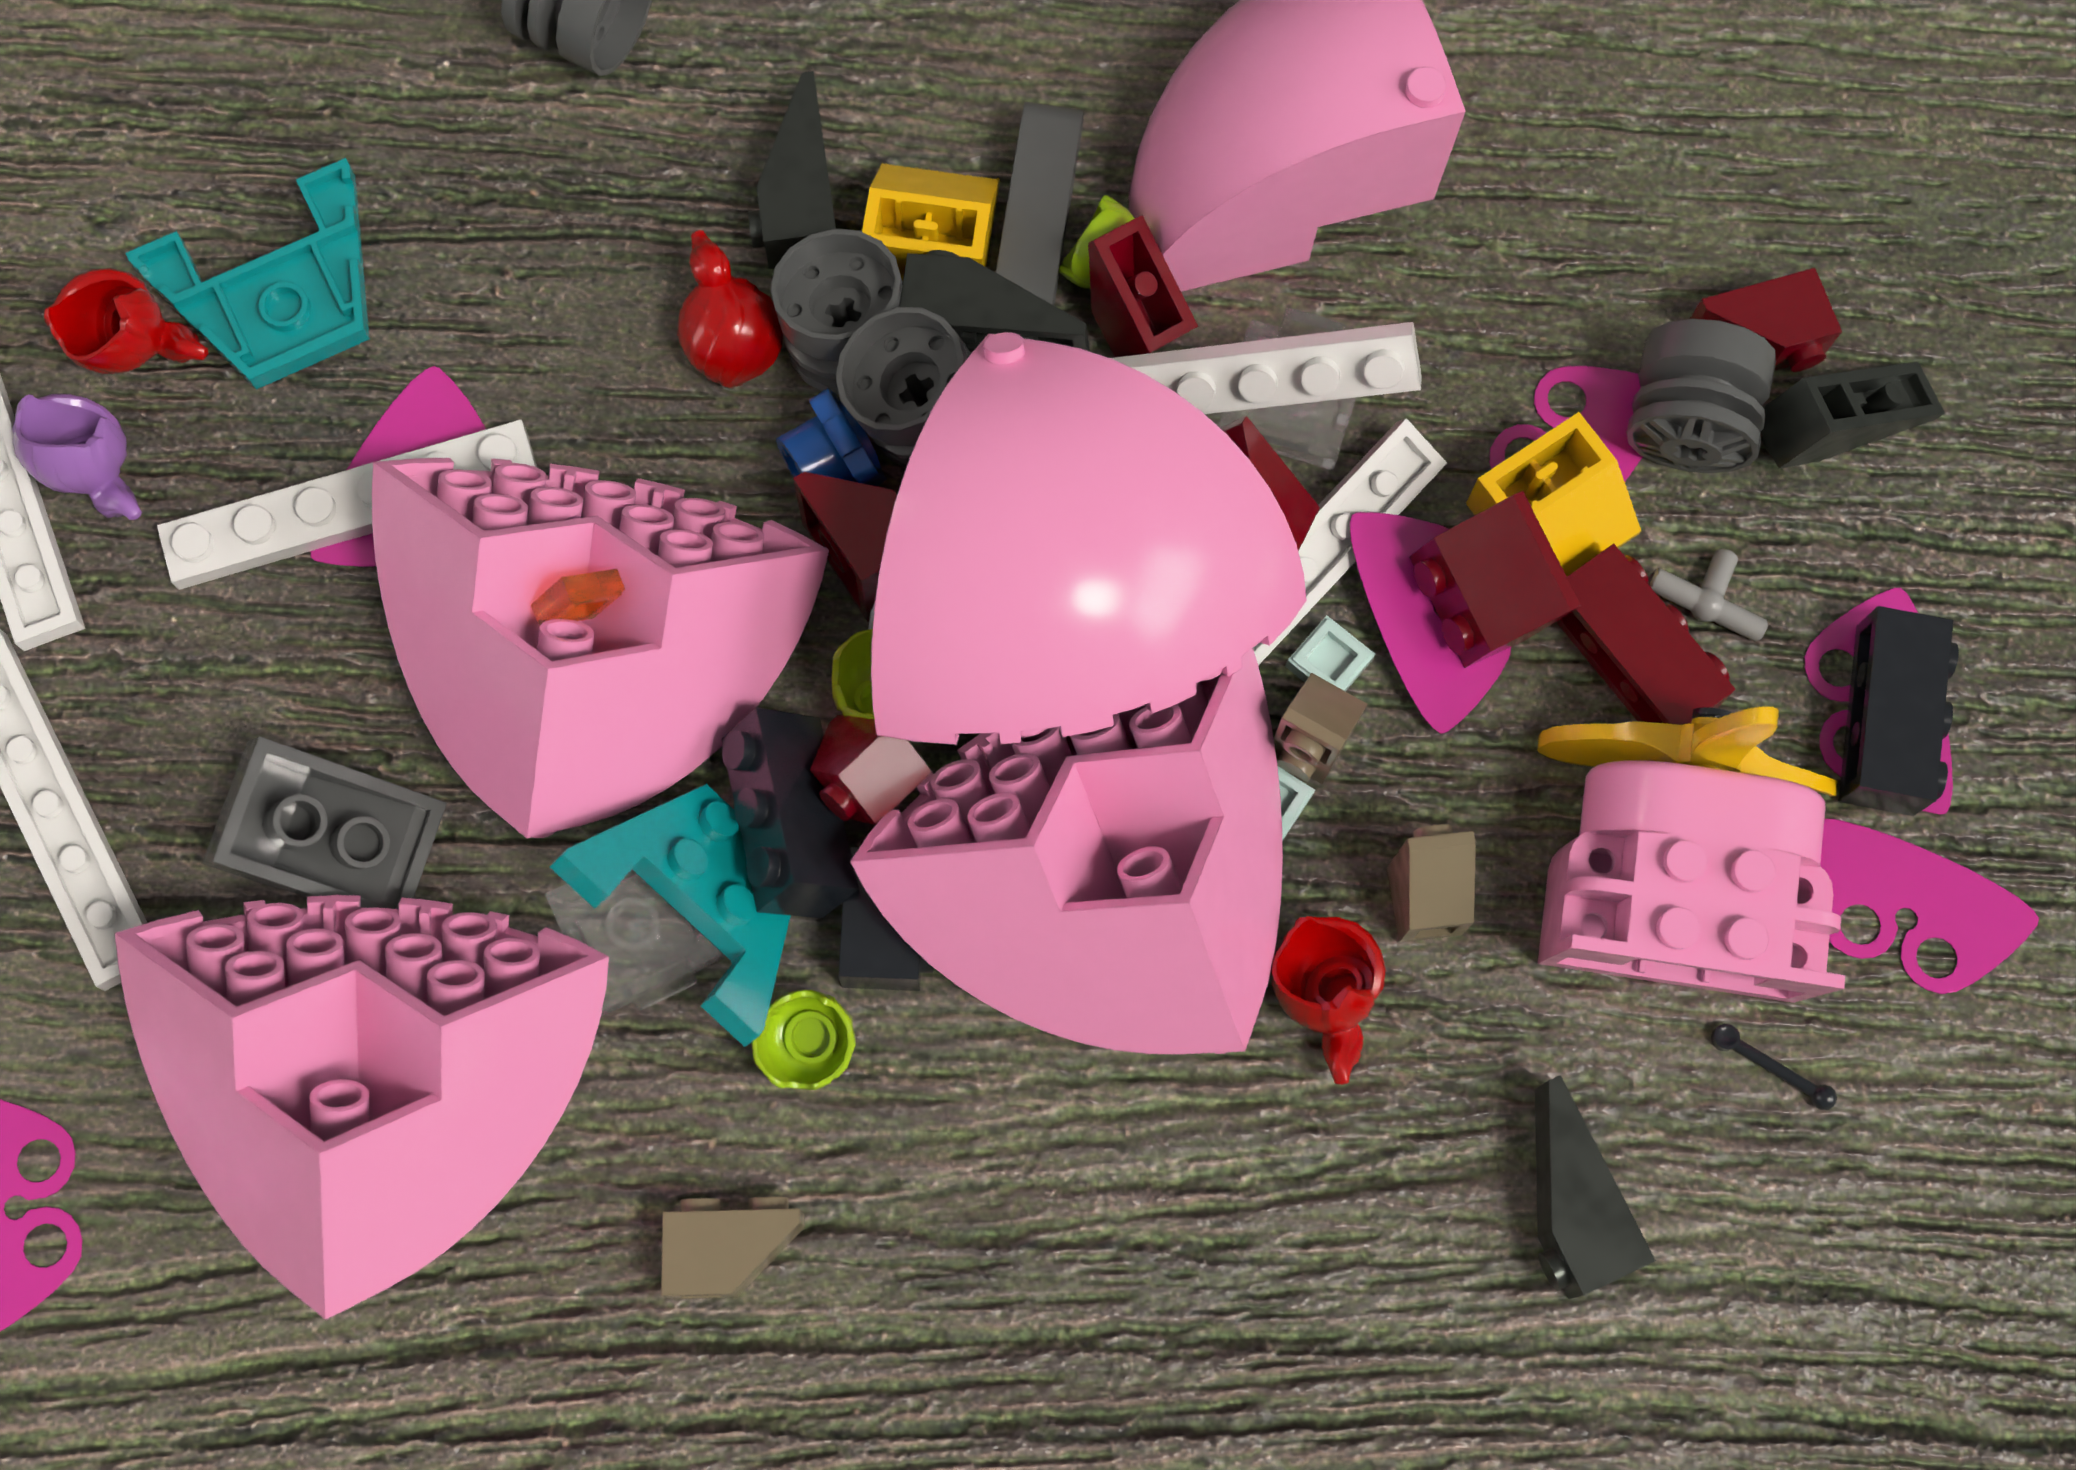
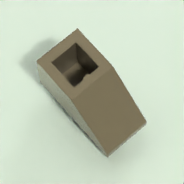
M1311 673L1287 708L1275 733L1274 745L1277 766L1301 781L1308 782L1312 778L1323 784L1368 704Z
M1448 824L1431 825L1413 831L1414 838H1407L1387 867L1398 941L1400 943L1461 936L1474 923L1476 853L1474 831L1453 833L1452 825Z
M786 1197L749 1198L748 1210H721V1199L696 1198L681 1200L680 1211L663 1212L661 1296L668 1299L738 1298L805 1228V1214L800 1209H789V1198Z

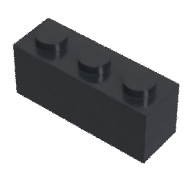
M1877 606L1856 626L1838 802L1915 816L1942 796L1948 777L1947 764L1941 761L1942 739L1948 735L1953 720V705L1951 702L1946 701L1948 680L1955 672L1959 656L1957 643L1951 642L1952 619Z
M756 707L721 739L723 761L728 770L735 803V819L740 827L747 861V877L752 885L756 909L759 913L824 918L859 890L855 870L850 862L852 855L844 821L825 805L820 797V791L824 787L810 771L824 737L820 717Z

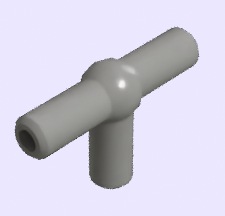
M1723 548L1714 552L1701 587L1661 568L1655 569L1648 579L1649 586L1657 595L1690 610L1692 615L1699 621H1713L1752 641L1760 640L1767 630L1768 622L1766 619L1723 598L1738 562L1737 555L1729 549Z

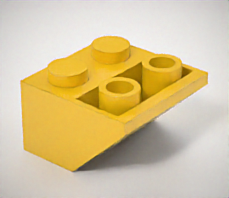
M882 163L869 188L862 232L880 240L896 257L902 281L904 279L907 253L926 254L932 250H945L955 253L959 257L971 258L986 267L1000 179Z
M1580 412L1480 476L1466 502L1473 514L1477 515L1502 500L1523 491L1566 576H1569L1613 543L1619 548L1641 532L1616 458Z

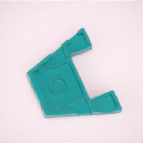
M346 158L296 179L319 227L318 232L211 279L202 281L185 242L177 231L125 253L135 270L256 390L370 340L356 178Z
M707 784L580 842L566 849L549 866L594 909L610 896L631 869L636 872L731 961L730 967L701 1004V1007L744 1047L760 1036L765 1027L791 916L757 912L752 885L747 877V861L734 809Z

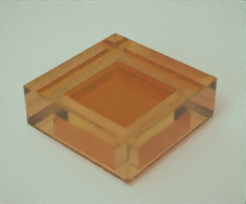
M618 569L561 577L531 604L539 626L543 622L552 619H569L574 621L594 619L622 595L625 587Z

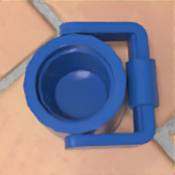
M829 388L809 400L817 416L776 438L777 446L793 478L802 472H809L873 486H879L887 479L881 470L879 459L866 432L839 400L837 394Z

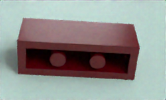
M1614 543L1567 576L1581 607L1556 621V623L1638 722L1691 724L1693 709L1701 707L1718 708L1736 690L1729 681V673L1722 661L1713 653L1705 652L1689 634L1687 621L1681 612L1669 603L1664 604L1649 586L1648 576L1641 564L1629 555L1624 556Z

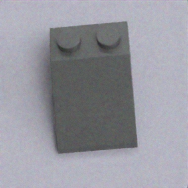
M258 736L246 743L202 864L305 897L361 895V907L399 909L401 898H414L447 802Z

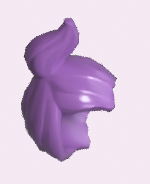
M28 394L20 400L17 405L16 418L12 428L13 445L17 459L31 476L54 491L89 494L96 510L106 518L126 516L129 520H135L141 516L142 512L134 493L119 477L120 468L127 456V438L119 421L105 407L88 398L72 394H51L40 398H35L33 395Z

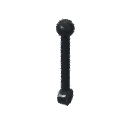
M1722 1024L1713 1030L1711 1042L1716 1049L1720 1051L1733 1049L1810 1096L1812 1104L1818 1109L1829 1110L1836 1105L1837 1094L1831 1086L1815 1085L1740 1039L1739 1031L1733 1025Z

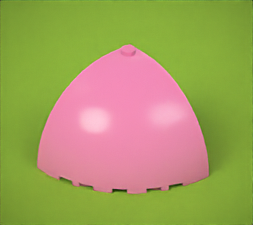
M1239 0L1193 45L1173 73L1150 116L1138 150L1128 196L1129 211L1135 218L1143 215L1181 292L1309 261L1318 227L1435 198L1466 111L1438 34L1423 1Z
M1010 332L988 333L961 365L934 405L918 437L895 501L879 571L873 620L871 680L876 735L916 742L957 744L959 734L999 733L1000 744L1020 743L1021 737L1037 735L1048 728L1060 726L1062 737L1114 726L1113 714L1132 710L1145 704L1151 713L1174 706L1197 695V682L1211 680L1221 673L1228 677L1242 668L1241 657L1259 642L1270 646L1291 624L1307 601L1304 572L1298 548L1287 519L1271 489L1248 457L1224 431L1183 397L1146 374L1113 359L1080 348L1024 339L1020 335Z
M419 458L373 462L372 528L376 568L389 632L409 691L433 739L452 768L488 807L527 839L549 837L557 831L612 817L640 805L677 783L722 746L721 739L760 704L784 669L799 642L812 612L829 552L827 548L775 521L763 522V528L761 529L735 518L737 508L735 505L723 501L715 503L701 498H684V489L637 478L633 489L619 482L599 480L600 471L557 464H550L548 476L537 467L512 463L511 460L491 459L490 471L453 470L454 462L451 458Z
M1253 648L1241 657L1242 668L1228 677L1221 673L1211 680L1197 682V695L1155 713H1151L1145 704L1132 710L1113 714L1114 726L1066 737H1062L1060 726L1053 727L1037 735L1021 737L1020 743L1000 744L999 733L979 734L957 750L962 760L943 766L935 774L930 773L917 786L920 795L902 813L899 810H891L882 817L868 834L850 861L864 889L885 919L927 963L964 991L1015 1020L1072 1041L1117 1051L1144 1054H1224L1228 1052H1245L1261 1008L1273 963L1279 926L1283 866L1282 814L1277 758L1266 695Z
M361 895L307 896V908L305 909L285 903L266 904L265 900L243 902L244 915L203 921V916L197 910L159 919L115 933L119 972L132 1032L155 1099L183 1158L215 1210L241 1244L263 1268L325 1320L386 1290L446 1252L471 1231L521 1178L543 1148L562 1117L587 1063L601 1018L607 986L609 956L579 940L547 927L539 931L538 936L509 928V915L490 911L487 915L475 912L453 915L452 903L414 898H401L399 909L361 907Z

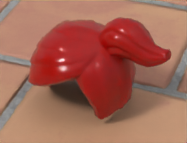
M697 230L691 235L692 251L689 256V264L698 285L690 292L681 306L678 318V339L687 359L697 371L705 375L708 380L720 383L723 387L733 389L762 375L775 363L782 348L783 333L771 297L761 292L748 279L732 276L730 263L725 253L707 237L703 230Z
M103 268L92 269L77 275L62 288L55 302L46 308L44 312L45 323L50 328L53 337L61 346L65 355L75 364L96 373L118 374L129 372L142 366L156 354L178 363H185L189 360L203 361L208 355V348L200 343L197 334L193 333L189 327L177 322H166L162 318L161 309L145 283L129 272Z
M1299 917L1294 923L1293 928L1284 936L1283 943L1274 956L1271 967L1272 987L1280 1006L1293 1021L1305 1028L1322 1033L1323 1055L1334 1083L1345 1085L1349 1083L1352 1067L1358 1063L1363 1048L1364 1036L1358 1023L1368 1017L1370 1010L1374 1007L1375 1000L1384 988L1386 969L1382 952L1373 936L1354 921L1340 917Z

